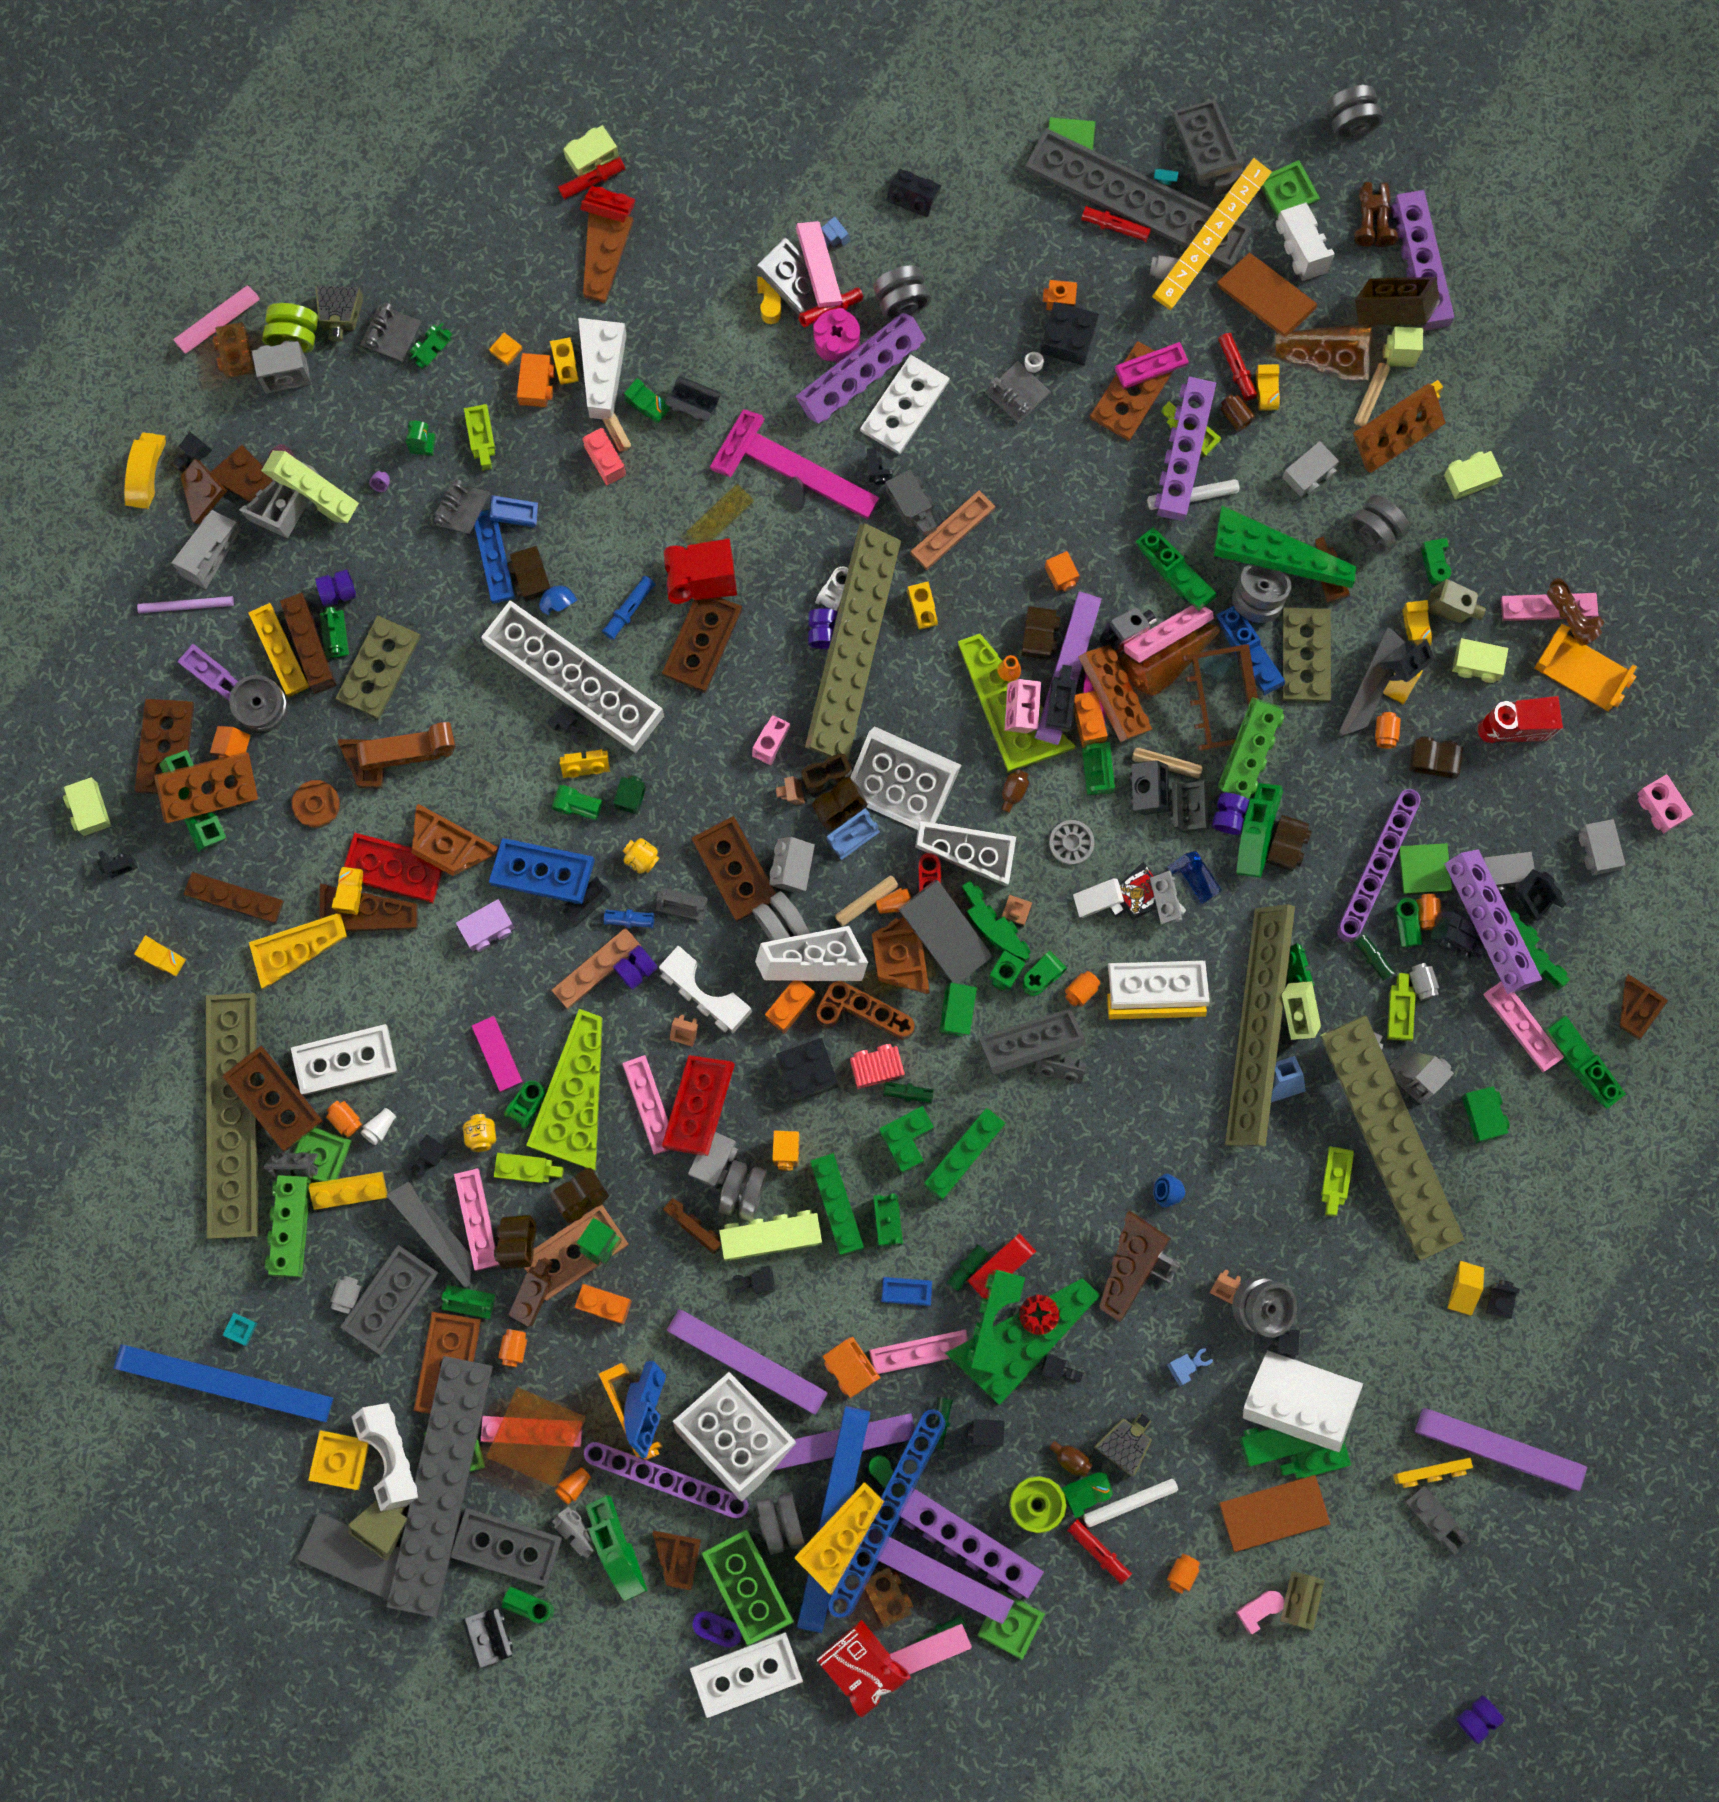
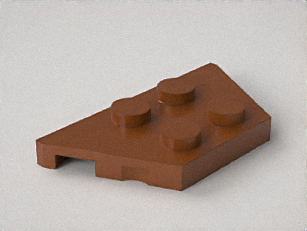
M418 804L416 806L412 854L452 876L496 855L498 847Z
M902 917L899 920L896 918L885 928H880L872 933L878 980L929 994L922 942L905 918Z

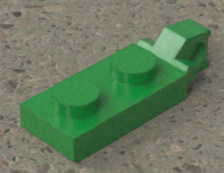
M1343 1441L1340 1452L1325 1447H1318L1290 1456L1292 1463L1279 1467L1282 1476L1295 1473L1297 1479L1351 1466L1345 1441Z

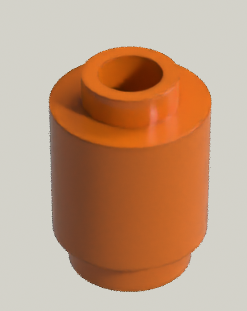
M1384 712L1382 716H1378L1376 719L1375 741H1377V747L1393 749L1396 748V743L1399 742L1401 719L1396 717L1395 713Z
M1423 894L1420 899L1416 900L1419 906L1418 918L1420 929L1433 930L1437 914L1441 912V899L1436 898L1435 894Z
M1091 972L1081 973L1065 989L1067 994L1065 998L1071 1005L1082 1007L1098 991V986L1101 983Z
M336 1101L327 1109L329 1114L326 1118L341 1135L345 1134L347 1138L362 1126L359 1116L345 1101L341 1103Z
M506 1330V1335L502 1337L498 1359L503 1360L502 1365L517 1367V1363H523L527 1344L525 1332Z
M1182 1554L1180 1559L1177 1558L1167 1578V1581L1170 1583L1169 1588L1180 1594H1183L1184 1591L1189 1592L1200 1571L1198 1569L1200 1562L1185 1554Z

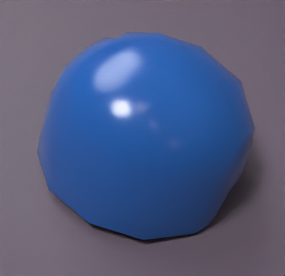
M564 585L553 586L542 595L539 607L542 613L550 615L552 610L561 611L575 603L578 599L568 587Z

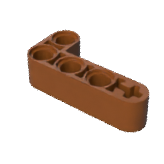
M449 722L434 724L430 726L428 732L367 740L356 745L362 770L436 760L444 755L449 757L453 754L456 747L451 723Z
M835 981L829 986L817 1009V1020L823 1027L834 1026L844 1010L901 1040L910 1038L914 1033L915 1025L910 1016L842 981ZM835 989H843L846 992L845 997L842 999L834 998L832 993ZM857 1000H864L867 1003V1007L864 1010H857L854 1007V1003ZM829 1009L834 1012L835 1015L831 1020H824L821 1017V1013L824 1010ZM879 1011H885L888 1013L889 1018L881 1022L876 1019L875 1014ZM893 1016H896L895 1022L900 1025H903L904 1022L908 1023L909 1031L904 1030L903 1032H900V1027L895 1023H893L892 1028L889 1027V1025L892 1023Z

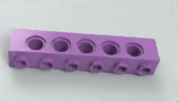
M1420 190L1397 194L1394 203L1391 205V212L1393 218H1397L1398 222L1396 231L1398 239H1402L1403 243L1401 254L1403 260H1407L1408 264L1406 275L1407 277H1437L1440 303L1427 324L1422 325L1423 331L1451 326L1455 317L1425 192ZM1407 216L1414 217L1416 221H1410ZM1412 237L1419 238L1421 242L1413 241ZM1421 258L1425 260L1426 263H1419L1417 259Z
M901 313L795 397L808 418L818 424L826 421L834 411L844 407L853 396L863 392L872 381L881 378L890 367L899 364L902 358L909 352L918 349L920 344L926 339L914 317ZM828 394L827 400L824 401L825 396Z
M1189 377L1187 384L1182 383L1179 397L1183 398L1182 406L1177 405L1174 419L1178 420L1177 428L1172 427L1169 441L1173 442L1172 450L1167 449L1164 463L1168 464L1167 472L1162 471L1159 485L1163 486L1162 494L1157 493L1154 507L1158 508L1157 516L1185 521L1216 382ZM1195 401L1200 407L1192 408L1188 403ZM1185 423H1191L1192 425H1194L1195 429L1187 430L1184 428L1183 425ZM1180 445H1186L1189 447L1190 451L1182 452L1178 447ZM1181 467L1185 470V473L1177 474L1173 469ZM1177 489L1180 495L1174 497L1169 494L1168 490Z
M1479 849L1460 853L1444 863L1507 994L1525 990L1541 981L1542 978Z
M916 1489L913 1491L901 1515L903 1518L901 1520L902 1524L912 1530L918 1527L924 1531L922 1537L933 1544L937 1540L946 1545L943 1549L955 1558L960 1554L967 1559L965 1564L978 1572L979 1568L988 1572L987 1579L998 1586L1001 1582L1005 1583L1010 1587L1008 1592L1018 1599H1021L1022 1596L1029 1598L1044 1573L1042 1570ZM925 1510L932 1512L934 1515V1521L929 1526L923 1525L919 1519L920 1514ZM946 1524H950L955 1528V1535L952 1539H945L941 1535V1529ZM967 1538H972L976 1541L977 1547L972 1553H966L963 1550L962 1544ZM988 1552H994L998 1556V1562L993 1567H988L984 1563V1556ZM1009 1566H1016L1019 1569V1577L1014 1581L1008 1580L1005 1575L1006 1569Z

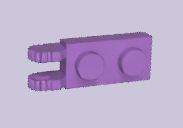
M192 644L177 662L214 692L217 691L229 701L231 693L224 690L221 685L227 680L234 687L238 681L225 668Z

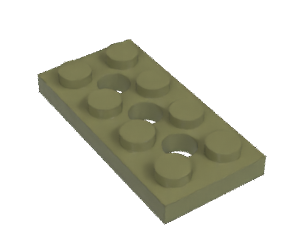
M1282 609V677L1285 680V685L1282 686V701H1331V609ZM1302 627H1309L1313 635L1305 638L1300 634V629ZM1303 649L1310 650L1313 658L1311 660H1303L1300 656V651ZM1303 672L1310 673L1313 681L1311 683L1302 682L1300 674Z
M377 615L335 699L380 719L421 635ZM387 641L395 643V649L391 652H385L382 649L383 644ZM376 662H383L385 664L384 670L380 673L372 671V666ZM365 683H373V692L370 694L362 692V686Z

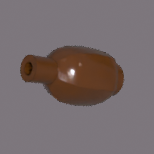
M1016 769L1014 773L1009 774L1002 791L1005 801L1001 810L1010 813L1013 804H1017L1023 799L1029 786L1028 773Z
M1054 1441L1049 1447L1057 1455L1059 1464L1075 1476L1081 1475L1085 1478L1093 1466L1089 1463L1087 1455L1073 1446H1061Z

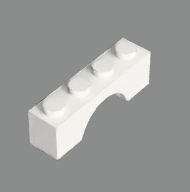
M677 946L659 966L662 972L660 977L670 986L673 983L680 988L678 992L686 1000L690 1001L692 998L699 1005L696 1008L706 1017L709 1014L717 1020L715 1024L723 1032L726 1033L729 1030L731 1033H734L752 1013L751 1008L734 993L723 997H712L703 993L695 983L696 960L681 947Z
M389 1403L364 1407L352 1416L358 1440L374 1446L384 1461L383 1478L373 1487L380 1511L405 1507L417 1499L418 1495L416 1484L413 1482L409 1470V1461L406 1459L403 1451L402 1439L398 1435L395 1425L394 1414L390 1409Z

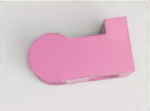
M773 715L753 746L752 757L772 765L775 755L786 737L790 723Z
M1266 1591L1235 1612L1249 1634H1253L1260 1629L1257 1624L1258 1621L1270 1613L1276 1614L1283 1609L1284 1599L1276 1591Z

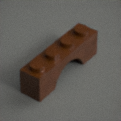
M299 593L280 600L310 688L315 694L337 686L319 640L315 622L303 593Z

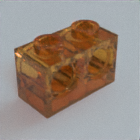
M240 322L215 327L217 336H213L215 349L219 350L220 357L217 358L219 371H223L227 378L253 374L254 367L248 332L244 323ZM229 338H236L232 343H226ZM233 359H239L238 363L230 364Z
M889 1567L872 1575L865 1587L884 1628L911 1615L909 1609L914 1607L908 1594L902 1595L898 1587L902 1582L896 1570L891 1572ZM880 1577H886L890 1581V1588L886 1592H880L876 1588V1581ZM896 1600L901 1603L902 1610L898 1615L888 1613L887 1605L890 1601Z

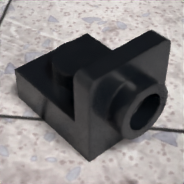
M868 448L866 458L869 483L885 485L886 481L892 479L893 471L892 469L882 470V457L877 456L876 448Z
M103 850L98 852L100 859L97 860L100 871L102 874L106 873L110 878L138 868L136 860L130 854L117 855L110 861L108 855Z
M1499 1280V1283L1492 1284L1486 1314L1512 1319L1516 1295L1519 1294L1520 1288L1513 1287V1282Z

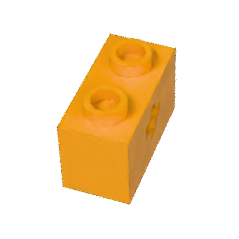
M774 1131L773 1164L778 1166V1170L793 1171V1167H798L799 1132Z

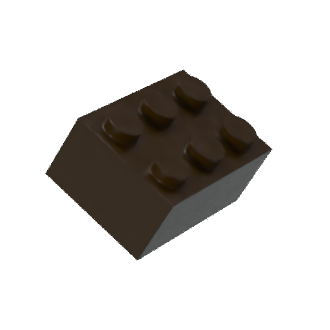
M1437 277L1369 278L1355 299L1359 325H1367L1369 327L1378 325L1396 327L1402 324L1422 326L1427 324L1440 303Z

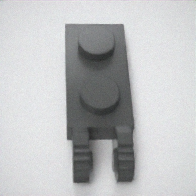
M1425 1486L1420 1487L1404 1502L1438 1541H1441L1454 1556L1459 1551L1456 1545L1446 1537L1449 1532L1453 1531L1457 1538L1465 1545L1470 1542L1467 1535L1457 1526L1458 1523Z

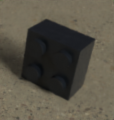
M1054 302L1043 337L1040 354L1085 366L1099 314Z
M822 1038L776 1054L792 1103L839 1087Z

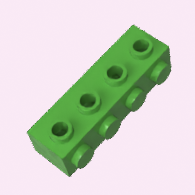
M1254 697L1251 698L1218 784L1222 791L1237 794L1247 799L1256 792L1258 781L1256 780L1259 772L1262 773L1265 769L1267 762L1265 757L1268 750H1271L1274 746L1276 728H1279L1284 720L1282 708Z
M277 1175V1181L273 1182L272 1195L275 1196V1206H271L270 1220L273 1221L272 1231H269L267 1240L271 1249L270 1255L266 1256L265 1269L268 1270V1275L302 1278L310 1198L309 1184L311 1183V1179L308 1177Z

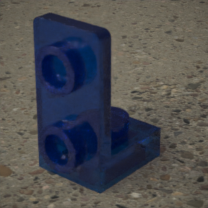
M1197 851L1185 853L1167 866L1172 875L1177 873L1184 875L1201 903H1206L1222 891Z

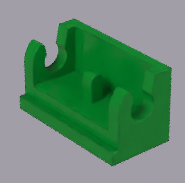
M1110 742L1086 745V748H1082L1087 796L1112 794L1115 784Z
M957 983L946 985L939 1033L962 1037L963 1035H970L977 987Z
M873 1195L878 1246L903 1245L898 1195Z

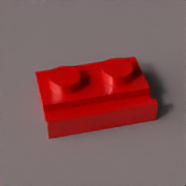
M592 186L586 194L584 201L582 200L581 210L624 223L634 208L635 199L622 193H614L602 187Z

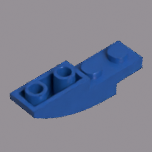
M1234 606L1217 614L1216 618L1231 647L1249 644L1255 683L1265 696L1284 686V678L1261 646V639L1248 620L1241 616Z
M654 1361L645 1362L639 1382L630 1383L624 1410V1426L628 1442L642 1458H647L659 1423L660 1414L655 1408L666 1378V1374Z

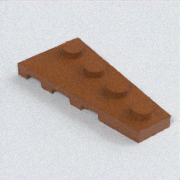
M589 213L583 296L585 298L606 303L633 224V217L628 216L623 223Z

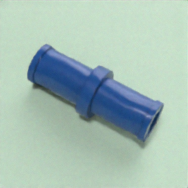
M606 909L604 924L622 925L630 929L632 926L653 928L654 913L633 912L632 909H627V911Z

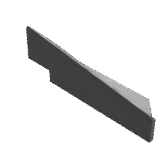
M1387 627L1372 657L1336 736L1338 738L1356 731L1365 730L1368 727L1389 681L1388 677L1393 672L1391 668L1382 669L1380 662L1405 643L1389 627Z
M409 1182L387 1194L388 1199L461 1284L468 1289L471 1285L472 1256L426 1201L421 1202Z

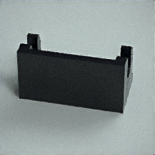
M1427 639L1406 641L1383 659L1380 665L1382 669L1391 668L1394 670L1395 675H1390L1388 677L1389 680L1409 682L1435 659Z
M595 877L587 885L582 904L567 902L560 907V911L576 927L612 895L610 890L599 881V878Z

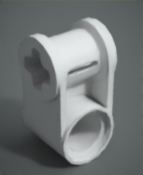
M839 567L834 570L828 582L818 594L815 601L816 604H823L830 609L839 610L845 584H839L837 579L840 576L847 577L849 568Z

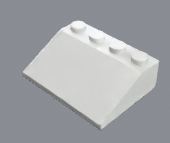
M873 727L867 735L850 778L859 786L868 803V808L918 830L920 821L936 823L961 765L877 727Z
M1267 1350L1246 1400L1243 1419L1340 1452L1363 1383Z
M730 1372L673 1420L675 1431L741 1502L762 1484L796 1444V1441Z

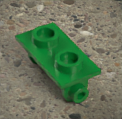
M443 322L438 326L433 324L426 331L425 335L427 338L424 342L418 341L410 349L412 355L408 359L411 360L415 357L417 359L415 364L421 369L424 366L427 367L437 356L431 349L433 346L440 352L451 341L452 333L446 328L444 331L441 329L444 324Z
M328 607L325 609V613H320L326 658L348 656L349 649L344 610L335 611L334 607Z
M1298 943L1290 946L1287 969L1288 982L1312 981L1313 987H1315L1310 970L1306 971L1305 969L1308 966L1305 949H1302V946Z
M447 1285L446 1291L442 1294V1309L490 1319L495 1294Z

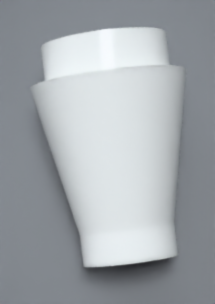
M384 1108L381 1113L363 1126L362 1136L374 1145L382 1142L396 1116L390 1110Z

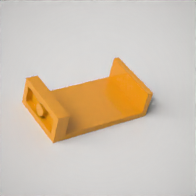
M1562 623L1534 669L1608 712L1613 706L1617 708L1625 696L1621 694L1625 687L1629 688L1636 678L1633 673L1637 666L1632 665L1629 669H1626L1586 645L1580 646L1573 637L1567 634L1570 628Z
M620 1363L599 1373V1376L625 1431L624 1409L612 1385L613 1382L630 1375L626 1365ZM660 1442L651 1444L647 1458L643 1459L649 1460L659 1455L658 1449L663 1448ZM632 1447L635 1456L637 1458H642Z

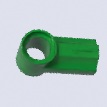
M559 785L551 808L560 813L563 811V814L566 815L575 814L596 821L601 810L602 800L581 794L574 788Z
M1411 898L1402 899L1394 908L1401 948L1422 945L1418 918L1419 906ZM1401 905H1409L1412 909V914L1410 916L1403 915L1400 910Z
M511 1586L503 1599L502 1608L524 1616L534 1623L548 1622L554 1614V1607L548 1600H542ZM539 1604H543L547 1610L546 1616L542 1619L538 1618L535 1614V1609Z

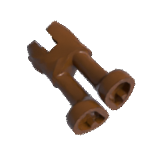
M1364 182L1359 192L1362 223L1361 228L1357 229L1354 234V242L1367 247H1371L1374 244L1373 214L1377 213L1376 246L1387 247L1398 242V233L1395 229L1389 228L1388 214H1390L1391 209L1388 183L1380 182L1378 195H1372V182Z
M1561 578L1552 580L1547 591V597L1559 611L1560 617L1566 618L1577 643L1580 646H1584L1597 639L1602 633L1600 628L1604 625L1603 619L1600 616L1586 618L1579 610L1576 599L1571 594L1569 586Z

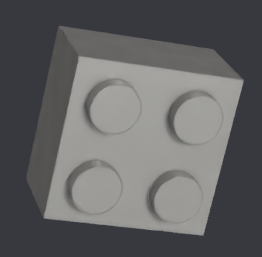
M285 341L281 345L272 347L261 346L258 350L252 351L256 375L266 394L311 384L307 359L298 341Z

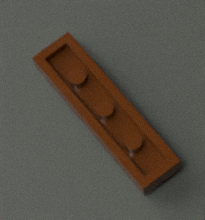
M191 872L184 895L274 924L277 923L284 903L281 899Z

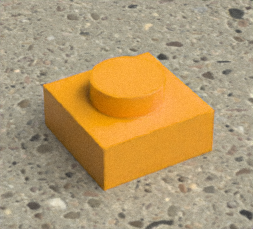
M503 333L489 351L508 366L520 353L522 346Z

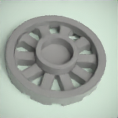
M1067 820L1061 822L1053 829L1050 835V850L1053 856L1061 863L1067 865L1080 864L1092 854L1094 849L1093 833L1087 825L1080 821ZM1069 825L1074 826L1073 832H1070ZM1061 827L1064 829L1066 835L1059 832V829ZM1081 827V828L1083 829V832H1081V833L1078 835V834H1077L1078 828ZM1085 835H1088L1090 838L1089 840H1082ZM1054 836L1059 837L1062 841H1055ZM1081 845H1089L1090 848L1087 850ZM1054 846H1063L1058 851L1054 849ZM1067 850L1065 858H1062L1060 855ZM1077 850L1082 852L1085 856L1081 858ZM1071 852H1073L1075 860H1070Z

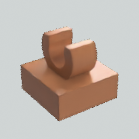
M794 776L784 778L785 786L776 788L777 798H781V800L787 799L788 802L794 805L805 804L802 780Z
M1009 895L1002 917H1005L1007 921L1011 920L1015 924L1024 926L1032 902Z
M680 1015L679 1019L674 1018L670 1040L693 1047L698 1028L697 1019L694 1018L691 1023L684 1020V1015Z
M1225 1270L1219 1274L1210 1293L1232 1304L1234 1294L1239 1285L1242 1284L1240 1283L1241 1277L1237 1276L1234 1280L1227 1276L1229 1271Z

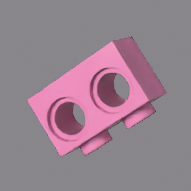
M1017 679L1007 684L1005 731L1027 734L1038 729L1041 682Z
M1667 774L1637 793L1640 805L1643 809H1648L1652 816L1651 821L1656 829H1661L1663 834L1694 815ZM1652 791L1659 792L1661 800L1655 799L1652 796ZM1665 811L1672 812L1674 820H1669L1665 815Z

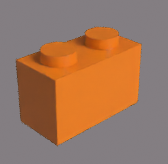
M522 353L517 391L519 405L547 407L548 400H552L553 386H550V378L555 377V364H552L550 355Z
M1092 691L1075 695L1073 711L1082 748H1085L1088 744L1105 743L1108 735L1096 692Z
M793 980L766 1012V1019L785 1034L815 998V992L802 981Z
M582 1284L575 1308L624 1325L632 1301L628 1298Z
M854 1337L843 1341L822 1356L827 1370L836 1376L841 1391L850 1398L856 1396L880 1379V1376Z

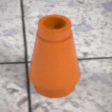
M1007 656L998 665V674L1003 680L1014 681L1019 678L1021 666L1015 656Z
M899 888L877 900L876 904L879 913L900 912L898 908L909 901L911 895L908 888L903 890Z
M580 1467L558 1483V1488L554 1492L569 1505L572 1501L575 1502L592 1477L585 1469Z

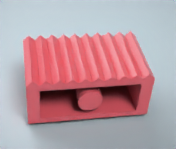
M600 428L582 438L585 449L606 486L626 475L624 464H622L620 456H618L615 448H613V444H611L604 429Z
M891 1044L877 1047L878 1051L868 1054V1050H863L853 1054L854 1057L850 1058V1064L857 1089L900 1079L905 1076L897 1046L892 1047Z

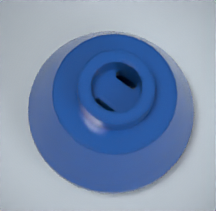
M1163 1174L1154 1184L1153 1195L1161 1207L1167 1208L1182 1201L1185 1196V1188L1183 1183L1171 1174Z

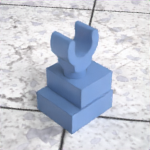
M836 217L821 227L827 248L829 245L834 247L841 243L844 246L850 242L848 232Z
M1205 1348L1197 1351L1192 1359L1189 1358L1188 1354H1185L1167 1364L1179 1386L1191 1380L1189 1374L1196 1371L1197 1367H1205L1212 1363V1359L1207 1362H1203L1200 1359L1201 1353L1206 1351Z

